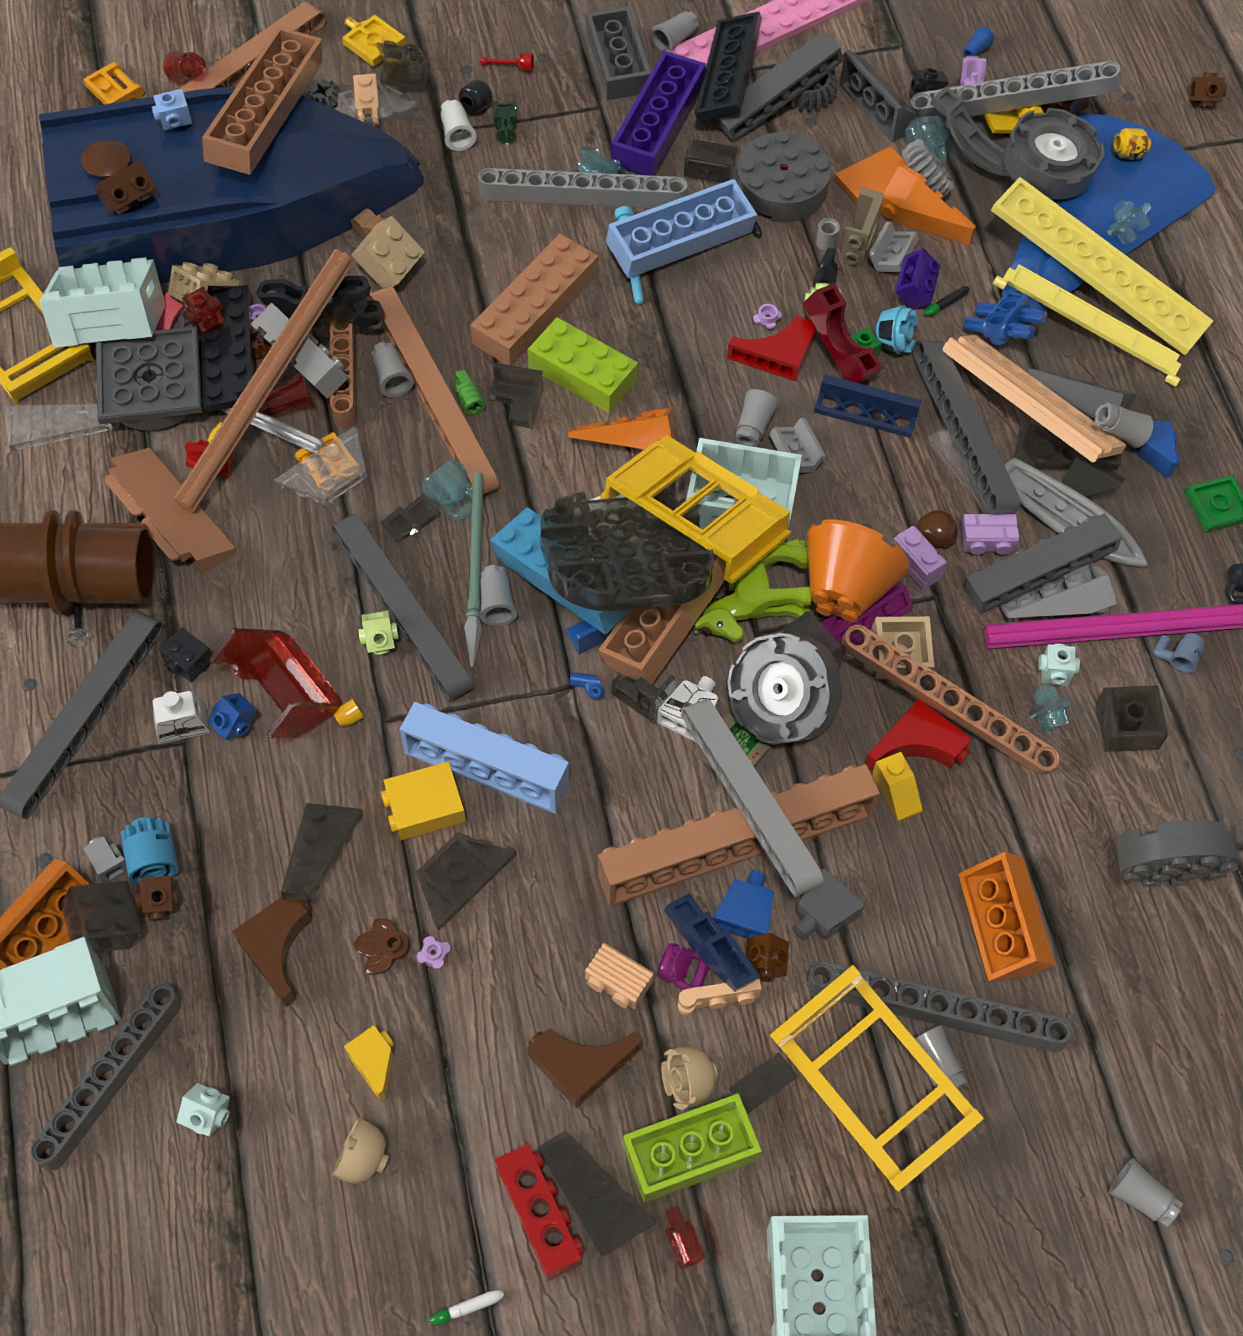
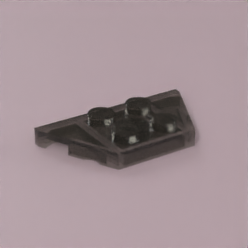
M456 833L416 871L433 922L438 931L517 855L514 848L508 846L506 849L492 845V842L487 840H476L468 835Z

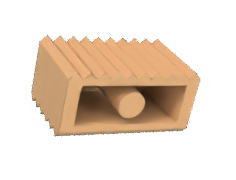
M603 943L586 968L585 979L593 990L599 993L606 991V993L610 994L612 1000L623 1008L630 1006L632 1009H635L654 981V973L608 944Z

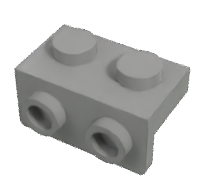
M886 222L869 253L876 272H900L905 255L913 252L919 240L917 232L895 231L892 222Z
M800 418L794 427H774L769 433L778 451L802 455L799 473L814 472L825 458V453L806 418Z

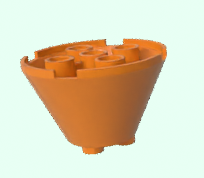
M831 519L823 520L822 524L818 526L815 524L811 525L806 540L810 596L817 605L816 611L825 616L833 614L842 617L845 621L856 622L860 615L907 575L910 564L904 551L897 544H894L892 547L883 541V534L857 523Z

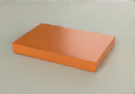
M889 146L835 173L834 180L857 204L862 187L884 193L901 163L907 167L908 165Z

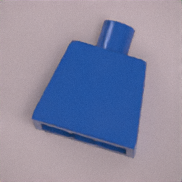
M752 870L747 882L739 879L733 881L714 916V920L722 931L727 929L731 934L746 939L769 932L774 892L764 888L767 878L764 873Z

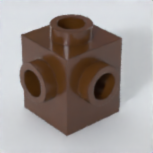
M1204 72L1203 77H1191L1189 101H1200V106H1214V102H1222V98L1225 97L1227 91V84L1224 83L1225 78H1218V73Z
M170 876L139 879V892H134L135 910L140 909V917L148 916V921L166 919V914H171L173 906H177L176 889H171ZM151 897H158L160 902L153 901Z
M772 933L749 937L746 957L760 975L759 980L762 982H772L774 978L787 976L789 942Z

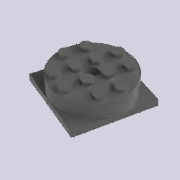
M197 326L154 331L152 337L96 342L97 419L99 424L120 422L133 429L151 431L172 427L186 419L190 414L202 413V372L200 369L199 332Z

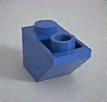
M1153 421V431L1150 438L1144 445L1137 448L1138 457L1164 477L1171 478L1175 468H1178L1180 463V454L1175 449L1177 434L1173 431L1172 421Z

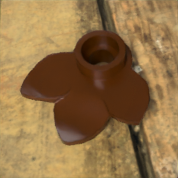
M375 919L372 927L373 931L361 934L353 944L360 954L368 957L364 971L368 975H376L387 971L394 960L405 957L409 952L410 941L408 936L402 931H398L395 924L389 919ZM398 940L397 946L391 948V945Z

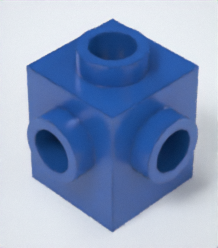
M240 693L221 696L214 705L212 714L207 722L224 739L241 737L249 731L250 723L257 709Z

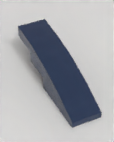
M690 893L666 905L664 911L681 935L713 972L734 992L760 978V975L727 929L722 931L709 911L703 913Z

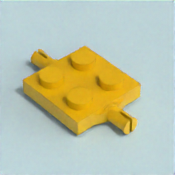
M376 15L362 22H357L350 16L345 19V25L352 30L342 37L343 45L373 67L387 57H391L397 63L402 62L404 56L396 50L406 44L404 35Z

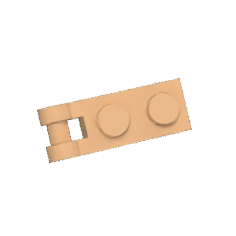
M758 979L736 992L726 983L682 990L679 994L678 1010L683 1015H691L695 1008L709 1006L710 1009H720L725 1007L727 1003L738 1002L740 1005L753 1003L760 997V980Z

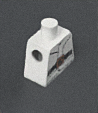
M703 676L697 685L689 681H683L658 709L657 723L696 742L683 720L681 710L686 706L707 698L710 699L717 709L719 697L712 693L716 686L714 680Z
M170 691L165 693L163 697L152 700L158 744L210 733L206 707L192 691L182 693Z

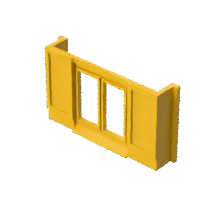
M668 435L659 441L656 440L606 478L605 492L600 495V499L606 503L611 502L620 494L624 495L725 560L724 580L731 584L736 582L791 535V531L787 529L790 511L761 494L759 489L700 452L697 451L695 453ZM688 470H692L709 481L706 486L674 511L653 498ZM717 488L724 490L739 500L703 530L682 517Z

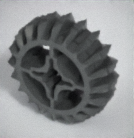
M835 70L828 72L785 105L791 104L792 109L797 107L800 109V112L803 109H807L809 113L812 109L819 111L821 107L826 108L829 103H832L837 94L838 80Z

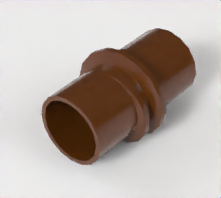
M49 510L44 515L42 523H0V603L49 604L56 615L70 617L73 614L75 604H146L150 600L154 583L155 559L152 535L146 524L84 523L82 514L77 510H70L66 515L64 523L61 514L56 510Z

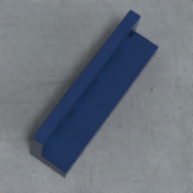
M824 375L814 413L911 438L921 400ZM823 399L834 401L837 406L828 408L821 405ZM851 406L858 407L861 412L851 414L846 408ZM881 413L885 419L881 421L874 420L871 414ZM903 419L910 421L908 428L897 426L895 421Z

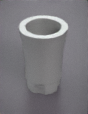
M685 11L663 23L654 25L650 29V39L654 48L661 54L664 50L672 52L676 46L698 30L697 16L692 11Z
M391 342L376 344L371 354L377 371L381 393L390 398L406 394L413 387L414 379L402 362L399 352Z
M752 389L746 392L743 410L736 428L735 437L738 444L751 447L758 446L771 417L779 406L778 400L772 394L759 389Z
M1110 403L1100 405L1095 413L1094 422L1097 426L1120 438L1133 448L1144 445L1152 434L1153 419L1148 414L1134 412Z
M496 565L485 567L484 571L481 572L480 619L483 623L490 626L509 624L516 619L517 610L513 602L506 569L503 566Z
M942 1025L915 1038L957 1089L967 1083L966 1078L961 1073L963 1069L952 1051ZM926 1072V1074L928 1075L929 1079L931 1080L933 1086H934V1087H935V1086L938 1087V1085L935 1083V1081H934V1080L930 1077V1075Z
M1134 1158L1129 1160L1121 1169L1108 1192L1110 1195L1136 1208L1151 1220L1158 1221L1164 1227H1168L1175 1220L1183 1205L1182 1201L1174 1197L1173 1192L1152 1177Z

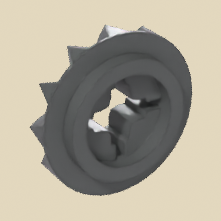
M325 79L322 82L315 80L314 84H308L307 90L304 91L305 97L330 108L335 106L341 98L339 85H335L333 80L326 82ZM323 91L326 93V97L319 92Z

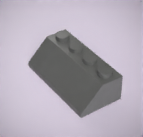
M846 50L844 52L839 86L891 142L913 133L918 116L915 110L907 105L901 95L897 94L889 83L863 57L850 50Z

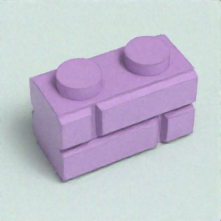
M963 514L960 524L962 551L971 552L974 555H980L985 552H997L1000 555L1015 552L1019 541L1016 514Z
M911 526L893 539L892 545L897 544L908 557L910 564L908 574L923 590L943 578L947 561L937 554L938 551L915 526Z

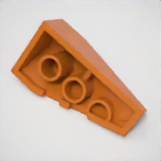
M901 163L884 192L881 214L897 224L970 245L976 226L956 207H949L941 199L943 195L938 190L934 193L925 184L927 180L921 174Z
M673 407L641 412L633 420L626 416L612 420L610 425H606V421H600L573 427L569 430L568 436L569 438L646 449L656 440L659 441L666 435L675 440Z

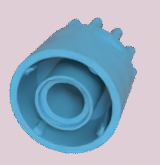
M142 817L134 820L131 825H126V830L120 832L128 879L131 883L138 885L140 878L170 876L171 879L178 873L179 866L168 821L162 822V818Z

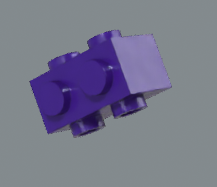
M925 248L905 255L895 293L912 309L932 302L941 268L938 261Z

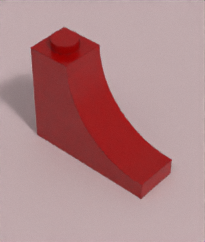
M795 316L785 329L766 338L742 339L732 336L728 343L727 359L796 382L816 339L817 329L810 319Z
M918 699L868 753L865 764L873 772L876 761L902 752L904 757L915 756L932 759L951 769L957 762L962 764L969 756L971 751L968 747L972 738Z

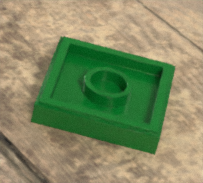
M1233 475L1186 487L1184 492L1206 533L1243 524V492Z

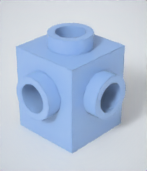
M182 89L153 96L156 106L152 107L156 122L161 121L163 130L192 124Z

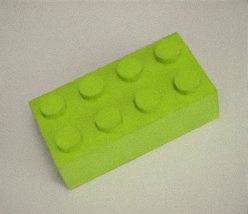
M558 317L528 348V364L530 369L609 414L638 381V362Z
M739 1093L623 1135L622 1142L644 1203L759 1161L762 1152Z

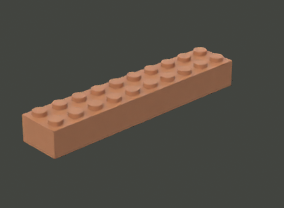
M865 764L859 767L852 765L843 769L841 773L832 776L825 774L818 777L814 782L808 784L798 783L788 791L782 793L772 792L771 794L803 841L873 817L880 792ZM736 807L729 811L718 810L712 813L710 817L702 820H689L683 826L675 829H662L655 836L646 839L644 837L636 838L630 841L628 845L619 848L612 846L605 849L598 855V878L608 904L611 907L754 858L766 852L740 810Z

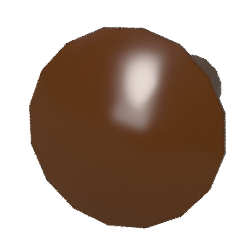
M101 140L91 144L85 149L81 158V164L85 172L93 176L103 177L104 179L126 168L132 161L127 146L115 140Z

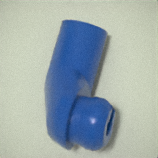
M571 672L570 686L583 687L589 697L594 700H599L604 696L605 688L596 675Z

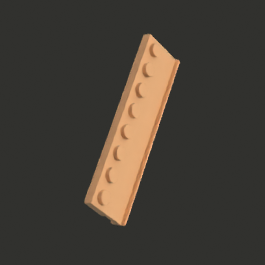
M977 335L960 336L958 341L950 337L948 342L945 343L943 352L1091 462H1096L1099 458L1122 454L1127 446L1114 435L1097 426L1092 419Z

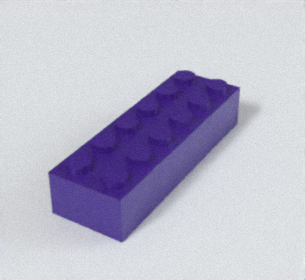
M665 50L663 51L611 143V164L644 175L655 176L699 95L706 63Z

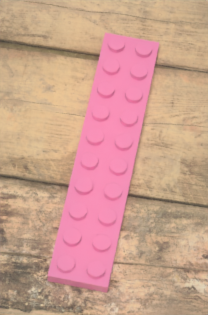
M774 0L748 12L759 11L762 16L754 55L869 0ZM716 27L679 44L671 53L694 59L707 65Z

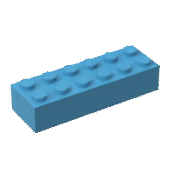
M528 507L490 539L498 561L604 634H607L643 600L637 579Z

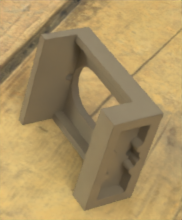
M861 188L853 227L862 230L846 226L840 261L863 267L879 226L885 193Z

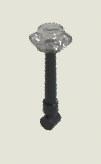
M75 604L73 609L75 629L69 630L65 641L70 643L72 647L83 648L89 644L92 634L82 628L81 604Z

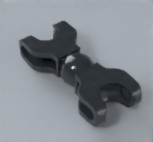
M345 276L318 318L323 319L332 315L334 319H342L356 326H374L382 321L385 311L379 301L367 299L371 290V284L365 276ZM270 279L263 281L258 286L256 294L264 305L272 303L290 319L309 288L308 286H298L285 279ZM271 290H275V291H276V292H272V293H267L268 291H271ZM375 312V313L372 314V315H366V314H365V313Z

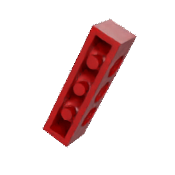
M526 1144L495 1159L496 1169L547 1281L582 1265L580 1255L585 1253L578 1236L572 1237L567 1228L571 1224L570 1218L564 1206L558 1208L554 1200L558 1193L551 1178L545 1180L540 1170L545 1166L538 1150L532 1152L529 1144ZM524 1176H532L536 1179V1184L529 1189L521 1187L519 1182ZM538 1204H545L550 1210L546 1216L536 1217L532 1213L533 1208ZM556 1232L563 1237V1241L558 1246H549L545 1239L550 1233Z

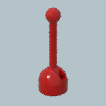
M523 53L517 60L488 59L483 56L480 58V64L483 66L487 64H517L522 71L533 72L534 55L533 53Z

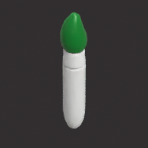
M501 1290L490 1291L458 1303L449 1309L443 1308L429 1319V1323L433 1325L446 1324L452 1319L493 1305L503 1298L504 1292Z

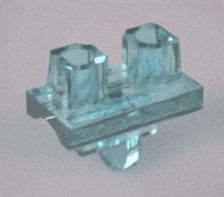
M585 146L580 148V160L577 164V169L584 173H619L621 165L619 161L603 158L602 151L597 148L592 150Z
M1120 200L1114 206V218L1117 221L1107 230V233L1110 237L1118 235L1122 244L1133 242L1138 237L1136 232L1147 228L1151 224L1146 215L1151 206L1147 202L1141 207H1135L1132 201Z
M1051 685L1038 687L1034 693V700L1038 706L1029 711L1030 720L1038 718L1041 732L1057 729L1060 725L1068 723L1065 709L1072 706L1070 698H1065L1058 702L1059 693L1057 689Z

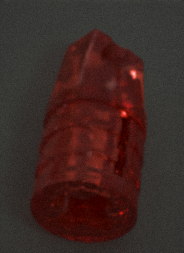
M678 1206L667 1210L666 1216L671 1228L666 1229L665 1232L669 1243L672 1244L679 1268H689L702 1262L706 1256L702 1252L701 1245L698 1243L697 1235H695L696 1231L691 1220L684 1222Z

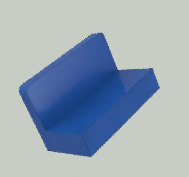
M583 620L567 628L566 635L578 654H581L603 643L614 627L607 634H604Z

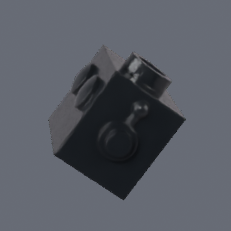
M183 627L159 648L167 669L175 676L180 674L190 683L214 661L209 647Z

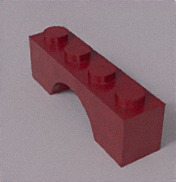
M835 283L817 289L802 303L845 380L863 384L883 369L872 347L858 345L849 335L844 320L847 303Z

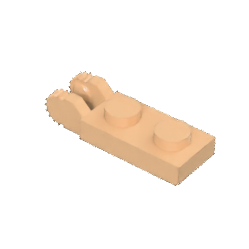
M376 73L353 75L358 120L365 122V115L371 114L373 124L378 125V114H380Z

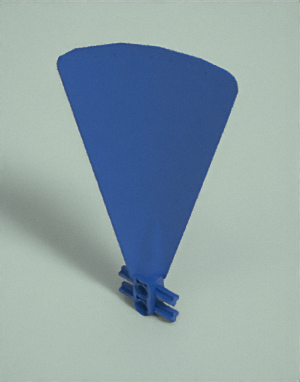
M1079 113L1076 116L1086 120L1096 129L1097 134L1095 137L1099 144H1104V157L1095 177L1085 192L1072 198L1051 200L1126 255L1214 194L1216 187L1209 172L1178 143L1148 127L1112 116ZM1136 128L1144 129L1147 132L1148 138L1151 140V147L1140 160L1121 159L1114 151V138L1122 129ZM1022 236L1011 267L1013 270H1016L1018 265H1021L1069 293L1086 282L1027 237ZM1007 284L1003 289L1002 298L997 304L977 303L975 314L986 318L966 317L963 328L967 331L983 333L984 337L989 338L991 343L995 345L1005 344L1013 337L1032 340L1034 338L1035 326L1024 325V323L1044 325L1047 312L1044 310L1048 307Z

